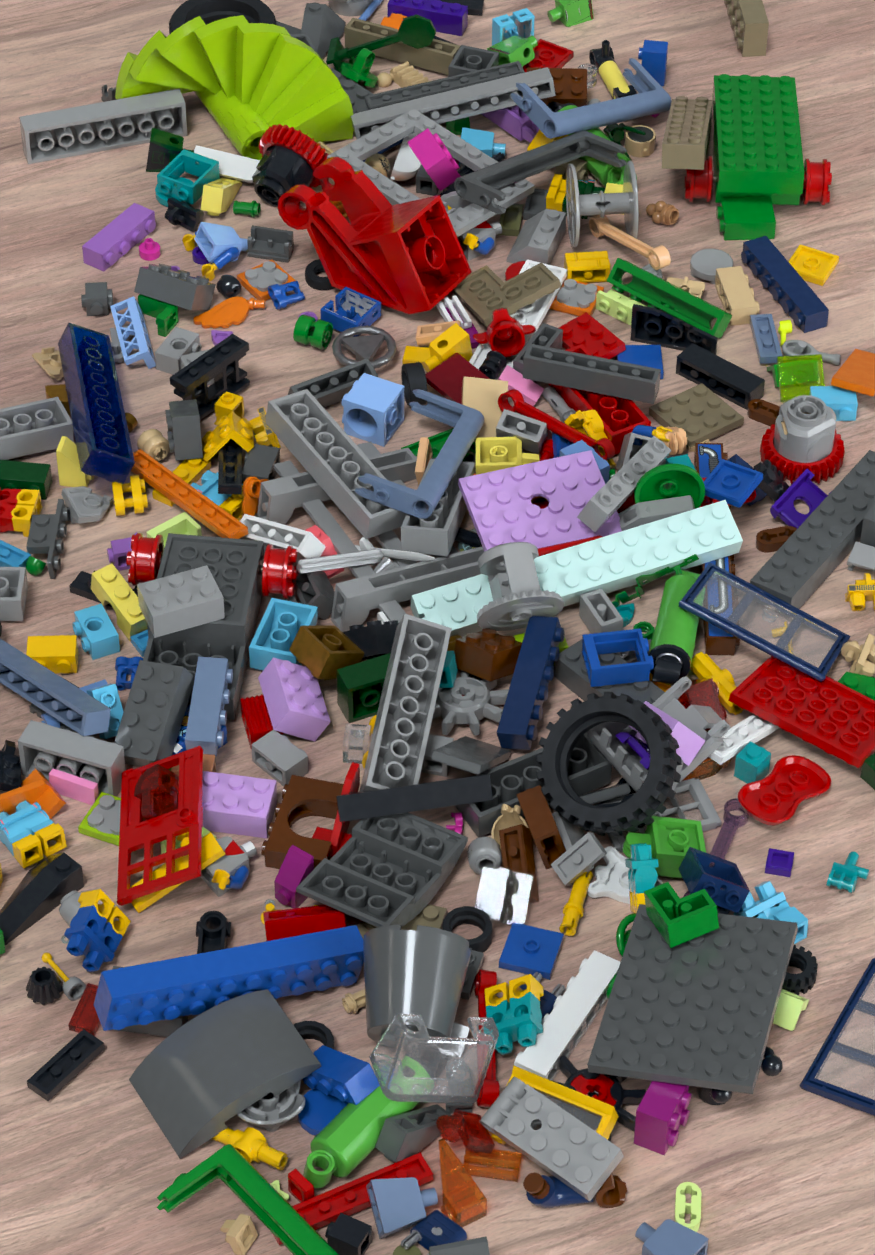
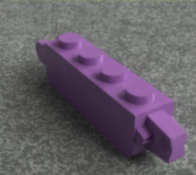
M518 105L482 113L483 116L520 141L525 139L531 143L539 131V128Z

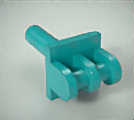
M852 851L849 853L844 865L836 862L833 863L826 886L831 887L832 885L839 890L845 889L852 893L855 891L857 877L867 880L869 869L855 866L859 855Z

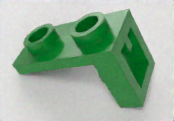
M142 294L138 295V304L143 314L156 318L158 335L166 337L178 323V307Z

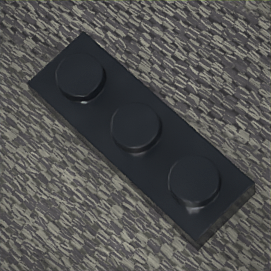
M83 1029L27 1080L28 1088L46 1101H49L104 1050V1042Z

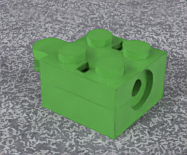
M651 816L654 822L649 826L647 825L645 833L629 832L622 848L623 853L631 858L630 844H650L652 857L658 859L659 867H655L658 876L682 878L679 867L689 847L706 853L701 821Z

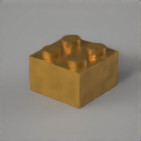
M300 626L289 649L297 657V661L305 665L311 671V674L318 679H337V669L360 663L365 654L336 626Z

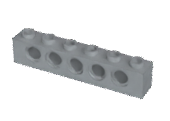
M653 436L588 501L577 518L596 532L632 496L639 479L649 470L660 466L672 450L664 442Z

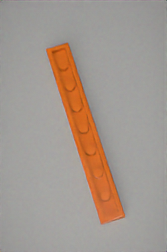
M139 449L122 458L123 465L139 475L146 483L219 537L240 539L249 534L247 526L143 450Z

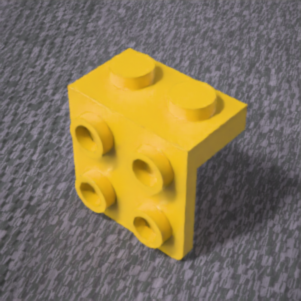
M233 411L228 416L224 415L218 421L217 427L213 431H208L202 438L203 460L208 462L230 439L249 452L254 447L252 424L244 417L241 419Z

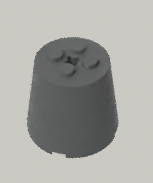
M387 925L366 932L363 939L368 1037L378 1043L409 1051H414L415 1047L420 1043L434 1044L439 1048L446 1046L450 1040L471 958L472 948H469V941L460 935L443 929L417 925V930H401V925Z

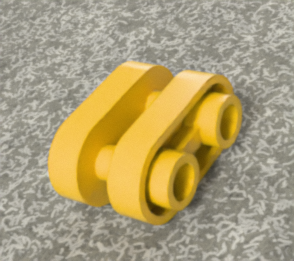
M139 475L130 476V483L121 484L120 477L111 478L116 516L126 515L125 508L134 507L135 514L144 513V508H148L147 495L142 494L146 492L144 479H139ZM131 492L132 498L124 499L123 493Z

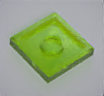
M822 354L779 356L776 358L780 402L789 401L800 395H809L810 386H825Z

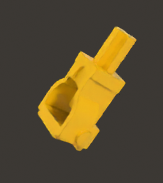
M592 409L583 412L578 410L564 421L565 424L585 435L588 434L589 437L596 441L600 438H607L604 433L603 422L596 410ZM598 446L600 454L602 456L605 455L604 449ZM613 459L607 461L610 469L616 466Z

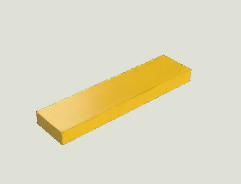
M211 832L202 838L201 871L225 855V852ZM189 854L175 859V872L188 868ZM166 863L153 871L152 880L166 875ZM141 879L131 887L143 884V879ZM183 883L134 899L132 905L140 913Z

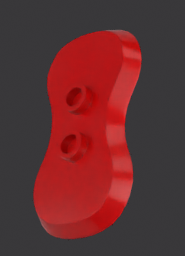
M796 755L786 756L776 762L772 772L766 778L742 786L738 792V800L743 810L755 820L766 825H779L794 815L800 802L815 798L826 792L831 785V778L821 766L805 757Z

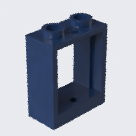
M689 847L679 867V871L690 894L705 889L717 906L738 913L750 890L736 863ZM711 862L715 863L713 866H709Z

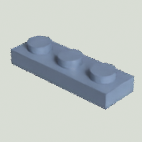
M772 314L750 315V326L759 363H782V353Z

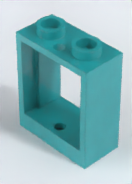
M183 149L157 175L158 192L194 205L202 197L203 185L220 179L219 161ZM184 172L199 177L192 185L177 180Z

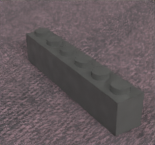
M530 343L523 357V378L650 404H654L659 392L661 369Z

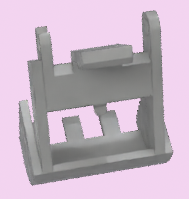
M687 676L679 679L652 704L705 740V743L689 766L684 764L683 760L682 765H677L676 772L681 775L680 782L724 743L721 737L730 729V725L724 719L722 720L711 707L691 704L685 709L677 700L692 684V681ZM611 721L599 724L587 731L590 741L633 790L637 792L644 783L649 770L639 762L642 758L628 743L626 745L623 744L615 736L620 732H626L635 737L637 732L627 724ZM678 782L673 783V791H675L676 785L679 784Z

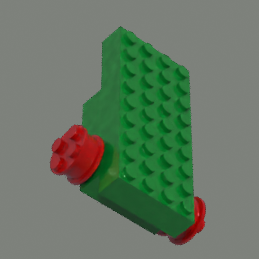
M727 74L714 75L712 94L714 175L712 171V156H708L706 159L704 170L686 169L684 181L685 199H689V202H692L693 199H706V202H710L711 189L714 183L716 203H720L721 198L771 197L772 204L799 205L800 195H802L803 205H807L808 202H820L821 205L829 203L830 191H828V188L832 182V173H830L831 163L827 162V159H823L822 162H810L809 159H805L803 163L795 78L789 76L770 77L768 75L760 77L749 75L730 76Z

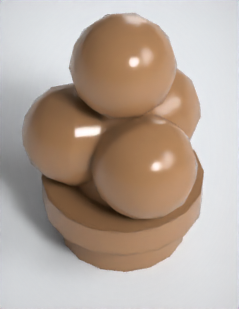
M658 201L656 204L651 203L646 207L647 214L652 216V221L655 224L673 225L678 220V209L673 205L666 204L664 201Z

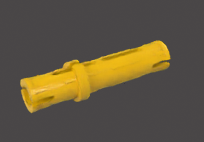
M592 871L588 872L587 877V872H585L574 881L568 903L563 907L564 916L559 930L563 933L567 926L564 934L566 936L575 935L579 919L583 917V905L593 877Z

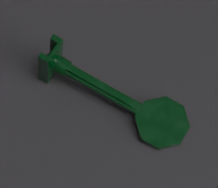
M416 14L403 18L398 33L352 48H344L339 38L336 37L330 41L326 63L327 65L333 63L334 69L341 73L339 71L341 64L345 60L358 55L363 48L372 51L403 42V44L420 49L431 45L436 29L430 19Z

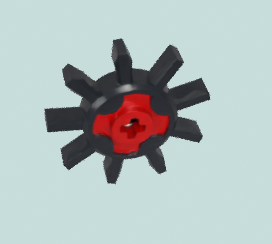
M565 1055L560 1057L559 1068L568 1079L565 1084L556 1083L614 1106L619 1116L617 1122L635 1132L636 1116L624 1110L622 1106L623 1104L640 1103L646 1090H623L621 1082L627 1079V1077L588 1072V1068L577 1070ZM563 1101L557 1104L591 1129L598 1128L602 1117Z

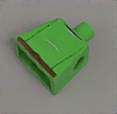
M555 0L556 8L547 12L551 22L559 19L566 27L594 19L591 0Z
M515 35L487 48V50L499 52V65L519 61L523 67L535 58L533 48L538 46V42L534 36L523 38Z

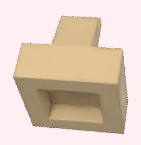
M240 1214L236 1220H226L220 1228L222 1232L227 1233L225 1241L230 1243L236 1255H245L258 1236L250 1216Z

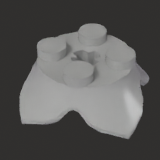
M301 1080L276 1097L270 1092L238 1113V1117L254 1126L265 1128L269 1132L277 1131L280 1126L298 1115L305 1107V1097L299 1094Z

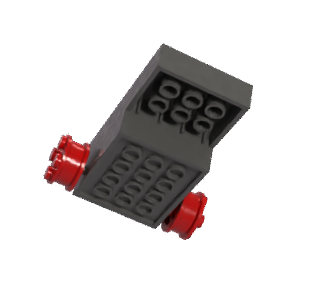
M142 533L132 535V551H128L126 564L130 566L128 583L137 586L139 582L144 583L207 565L224 597V619L154 638L147 623L148 642L143 661L182 666L195 676L198 657L227 658L229 669H233L232 684L228 683L227 689H230L229 704H225L224 710H227L228 720H235L249 658V646L254 636L262 595L263 597H268L269 594L283 595L284 599L293 597L294 583L292 581L297 580L298 570L294 566V563L297 561V549L293 548V546H288L287 549L273 548L272 544L264 545L263 541L168 533L164 548L162 535H157L156 538L143 537ZM193 688L191 691L187 707L191 704Z

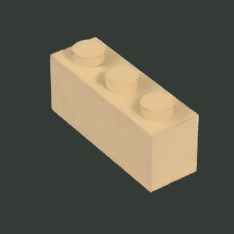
M741 266L716 269L715 288L724 311L733 315L729 322L730 326L750 324V315L759 314L760 309L758 301L754 300L753 288L749 287L748 275L744 274Z

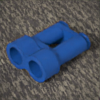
M298 281L268 286V294L273 299V304L277 310L286 308L288 304L305 299L304 293L300 292ZM289 291H294L295 294L286 296L285 293Z
M120 656L116 658L117 690L131 689L139 661L143 660L142 657L127 658ZM127 674L131 675L130 681H126Z

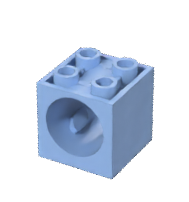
M363 373L360 379L354 382L349 393H346L342 399L341 404L344 412L342 423L344 424L345 433L385 447L404 421V386Z

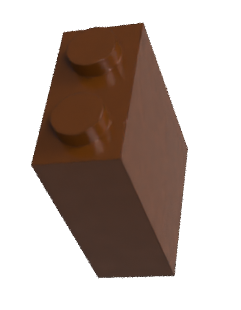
M539 785L516 795L546 869L552 868L551 864L566 852V849Z

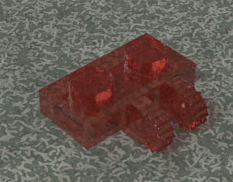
M455 1109L453 1115H441L436 1119V1126L441 1130L440 1133L444 1140H449L452 1143L462 1140L465 1148L473 1153L483 1152L491 1154L495 1144L488 1130L479 1122L481 1120L480 1115Z

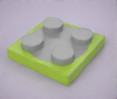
M101 792L78 826L79 833L119 846L121 798ZM143 805L144 819L146 814L148 813L147 806Z

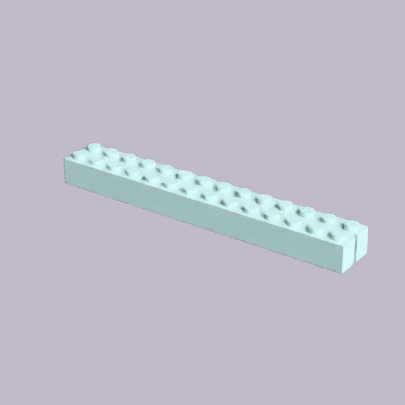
M726 500L542 555L536 557L534 563L540 590L558 593L563 598L565 607L580 602V595L602 588L605 594L636 585L638 584L636 581L637 577L653 574L668 566L669 568L675 567L685 562L684 559L694 554L698 556L699 560L681 567V570L739 553L743 539ZM480 574L412 595L410 607L413 615L452 628L450 636L458 634L464 637L468 633L481 632L483 628L477 623V614L484 605H488L489 602L493 601L488 576Z

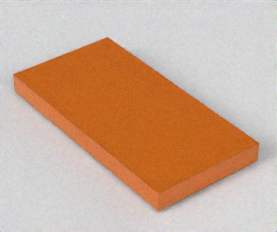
M855 349L832 377L831 385L873 397L875 395V354Z

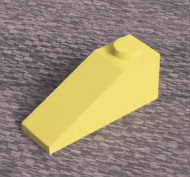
M222 177L203 185L201 210L207 211V214L212 216H219L227 211L241 188L242 181Z

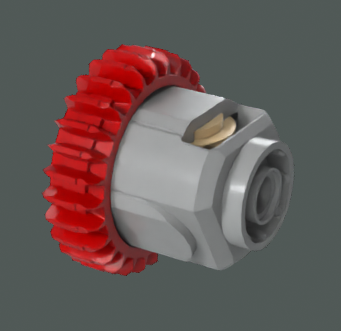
M800 395L783 403L780 406L775 425L772 424L770 429H766L760 445L761 461L764 462L768 459L772 465L777 467V471L780 470L783 473V482L787 479L790 480L791 484L806 469L814 474L811 481L817 484L820 483V480L826 482L828 477L833 478L834 474L838 473L840 467H842L845 453L844 441L841 440V435L836 433L837 419L833 409L826 406L821 399L811 395Z

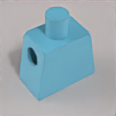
M462 127L461 139L490 157L497 155L499 152L505 156L506 144L494 143L493 132Z

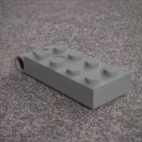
M516 1077L511 1079L479 1121L488 1131L498 1136L588 1201L592 1200L624 1157L619 1147ZM536 1125H542L540 1129L534 1130Z

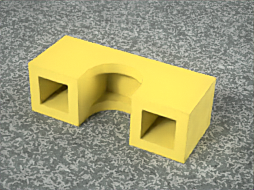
M113 563L93 572L91 577L92 592L103 606L111 604L116 613L117 625L128 640L131 641L130 636L147 630V621L139 607L137 595Z

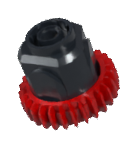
M281 124L269 127L259 141L258 147L260 154H262V159L256 166L257 170L253 174L252 180L255 185L256 194L266 203L278 207V200L291 187L306 185L311 188L321 185L319 179L313 176V172L317 166L327 159L329 154L325 153V148L320 147V143H316L314 138L311 139L307 134H303L301 130L297 131L294 127L289 128L287 125L282 126Z

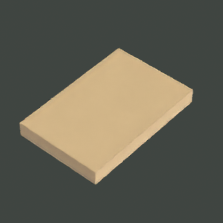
M463 377L462 405L478 410L485 419L476 438L496 437V427L503 413L499 408L498 398L501 394L508 391V381Z

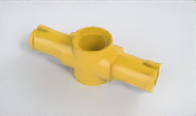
M227 1127V1129L211 1138L225 1145H233L249 1163L252 1161L257 1163L264 1162L281 1171L288 1161L286 1153L268 1146L264 1135L252 1127H247L244 1131L239 1129L232 1130Z

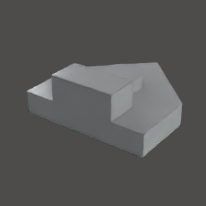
M85 486L63 488L61 494L65 501V507L69 508L72 524L100 521L112 506L114 499L108 495L102 497L92 493V489Z

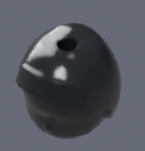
M222 275L217 282L216 288L226 299L239 295L242 286L234 276Z

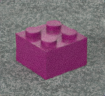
M659 1081L651 1082L636 1110L633 1144L664 1156L669 1146H675L679 1136L678 1129L680 1125L685 1126L690 1114V1110H687L692 1094L688 1093V1085Z

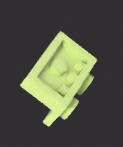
M612 289L607 293L600 290L596 294L597 310L628 325H631L633 304L646 306Z

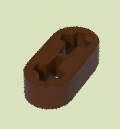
M754 399L748 403L747 415L750 419L765 425H775L780 406L761 399Z
M782 526L762 530L757 533L756 548L764 553L775 552L797 528Z

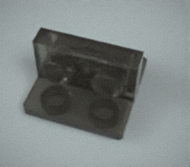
M483 867L475 907L483 910L490 917L491 922L512 925L515 922L525 925L534 877L529 874L513 872L508 868L499 867V869Z

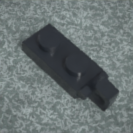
M5 740L4 747L0 750V790L5 792L22 787L20 755L15 754V742Z

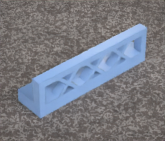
M133 296L110 306L126 365L143 359L148 369L155 367V357L143 311L135 297ZM128 307L124 314L118 313V311ZM126 321L131 322L127 328L122 327ZM129 335H134L131 342L126 341ZM133 349H138L140 351L129 356Z

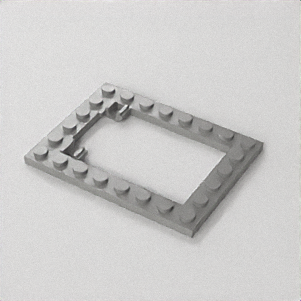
M416 109L406 112L327 156V159L339 157L346 160L354 171L363 170V173L374 183L391 205L419 200L420 198L364 163L363 160L412 133L418 135L427 128L432 134L437 133L452 157L473 171L498 163L495 159ZM522 179L501 187L497 190L506 194L505 200L498 201L495 198L494 203L506 209L532 194L535 190V185L526 179ZM442 201L457 237L497 214L474 203L465 208L460 207L448 210V203Z

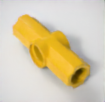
M703 652L695 654L692 659L691 670L702 681L705 693L710 698L716 697L730 713L734 715L743 711L742 708L728 701L730 693L736 688L732 674L727 669L721 670L707 654H703Z

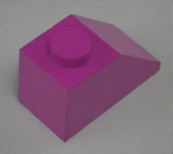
M294 845L289 848L274 881L275 898L281 904L288 905L291 908H298L308 898L296 892V888L314 870V856Z

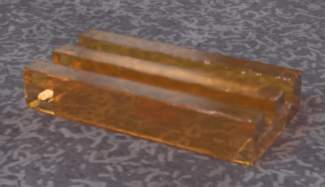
M466 1146L462 1174L518 1182L522 1153ZM470 1164L485 1165L486 1167L474 1166ZM497 1167H499V1168H507V1169H514V1171L503 1170V1169H497Z

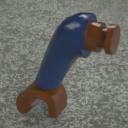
M534 1172L527 1175L523 1182L528 1200L533 1205L541 1208L594 1202L593 1198L591 1201H588L554 1176H545ZM611 1173L595 1194L598 1206L614 1208L624 1204L625 1194L627 1193L626 1182H623L619 1176Z

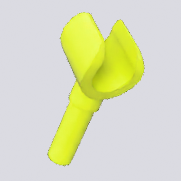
M791 320L779 322L780 346L786 341V333L792 332Z

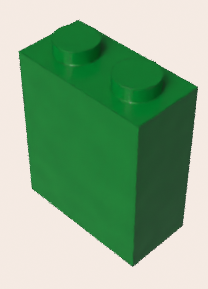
M771 197L721 198L720 206L716 207V218L719 219V232H723L724 241L752 240L767 236L768 239H774L776 220Z

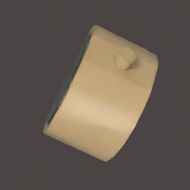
M644 125L632 126V128L646 132L644 136L626 131L625 148L629 155L641 158L654 153L656 133L652 128Z

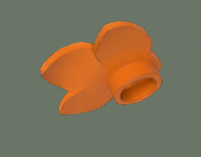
M251 476L244 481V499L242 503L244 514L254 516L257 513L261 482L269 481L268 479L259 480L257 477Z

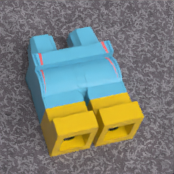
M209 470L201 477L202 486L194 482L191 484L193 488L233 516L234 514V518L237 520L242 519L244 516L242 510L244 499L243 484L242 494H218V472L213 473Z
M25 800L17 805L15 813L11 815L4 811L0 813V841L5 844L23 869L44 859L43 854L48 857L67 847L64 829L59 823L54 824L47 813L41 810V806L37 802L31 805ZM55 840L57 843L54 846L48 847L47 841ZM32 851L34 852V855L29 858H25L24 852Z

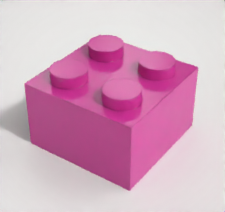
M427 128L407 142L440 191L454 183L456 178L461 177L457 172L460 167L437 133L432 134Z

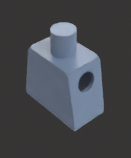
M415 1177L374 1179L366 1186L379 1239L418 1224L426 1218L424 1207L438 1204L435 1188L420 1190L418 1180Z
M671 1219L665 1220L657 1229L644 1222L639 1226L635 1237L644 1242L642 1255H707L709 1239Z

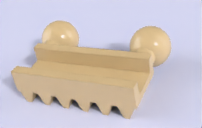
M408 61L391 68L390 74L382 72L377 76V85L383 88L389 87L392 81L401 88L429 82L428 77H423V73H419L418 69L414 70V66H409Z

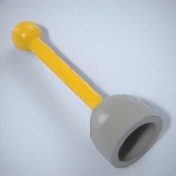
M48 952L44 953L41 957L42 961L48 963L64 980L62 986L64 994L72 1001L81 998L86 992L84 982L75 976L68 978L52 960V955Z

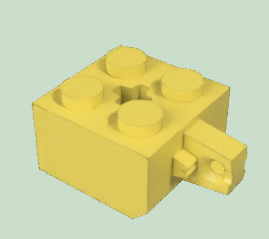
M516 436L476 438V475L540 461L539 454L522 453V441Z

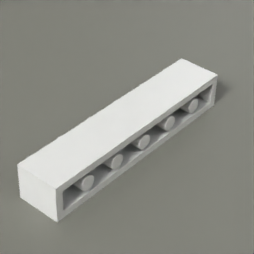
M595 950L588 959L585 958L580 965L577 976L570 978L566 992L563 996L559 995L557 997L552 1012L550 1014L547 1013L543 1017L541 1022L543 1033L536 1035V1045L527 1047L524 1052L520 1051L515 1059L514 1066L553 1081L560 1071V1057L565 1055L569 1058L607 1002V989L612 978L618 972L620 961Z

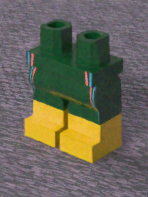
M554 174L546 196V209L565 212L567 216L566 180L562 179V175ZM578 180L579 195L599 194L601 190L603 193L605 192V188L595 187V180H588V182ZM581 216V219H588V216Z

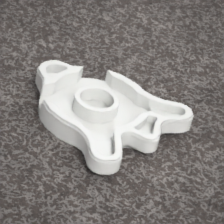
M608 846L605 848L607 854L603 856L607 866L598 865L595 867L594 875L596 881L589 884L587 894L592 898L609 897L616 901L630 904L629 868L626 867L625 859L631 858L621 855L613 846ZM657 878L655 887L663 884L662 880Z

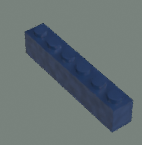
M763 236L743 242V251L741 252L743 263L748 265L753 275L758 277L764 288L768 289L774 300L778 301L783 307L784 312L788 313L793 319L795 325L803 333L827 327L829 309L768 237Z
M532 616L529 618L497 729L501 748L530 750L532 741L537 738V723L543 716L542 705L548 698V684L554 677V662H557L559 659V644L564 641L565 636L564 628L561 627L558 617Z

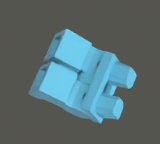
M770 881L762 882L754 887L759 900L754 901L749 891L740 911L733 913L736 916L796 922L798 931L794 944L807 938L808 919L794 906L790 907L785 900L784 893L776 892Z

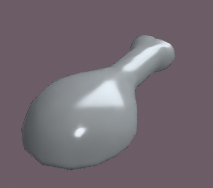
M788 340L781 346L783 354L793 361L815 358L816 360L829 362L833 365L840 364V354L819 352L805 341Z

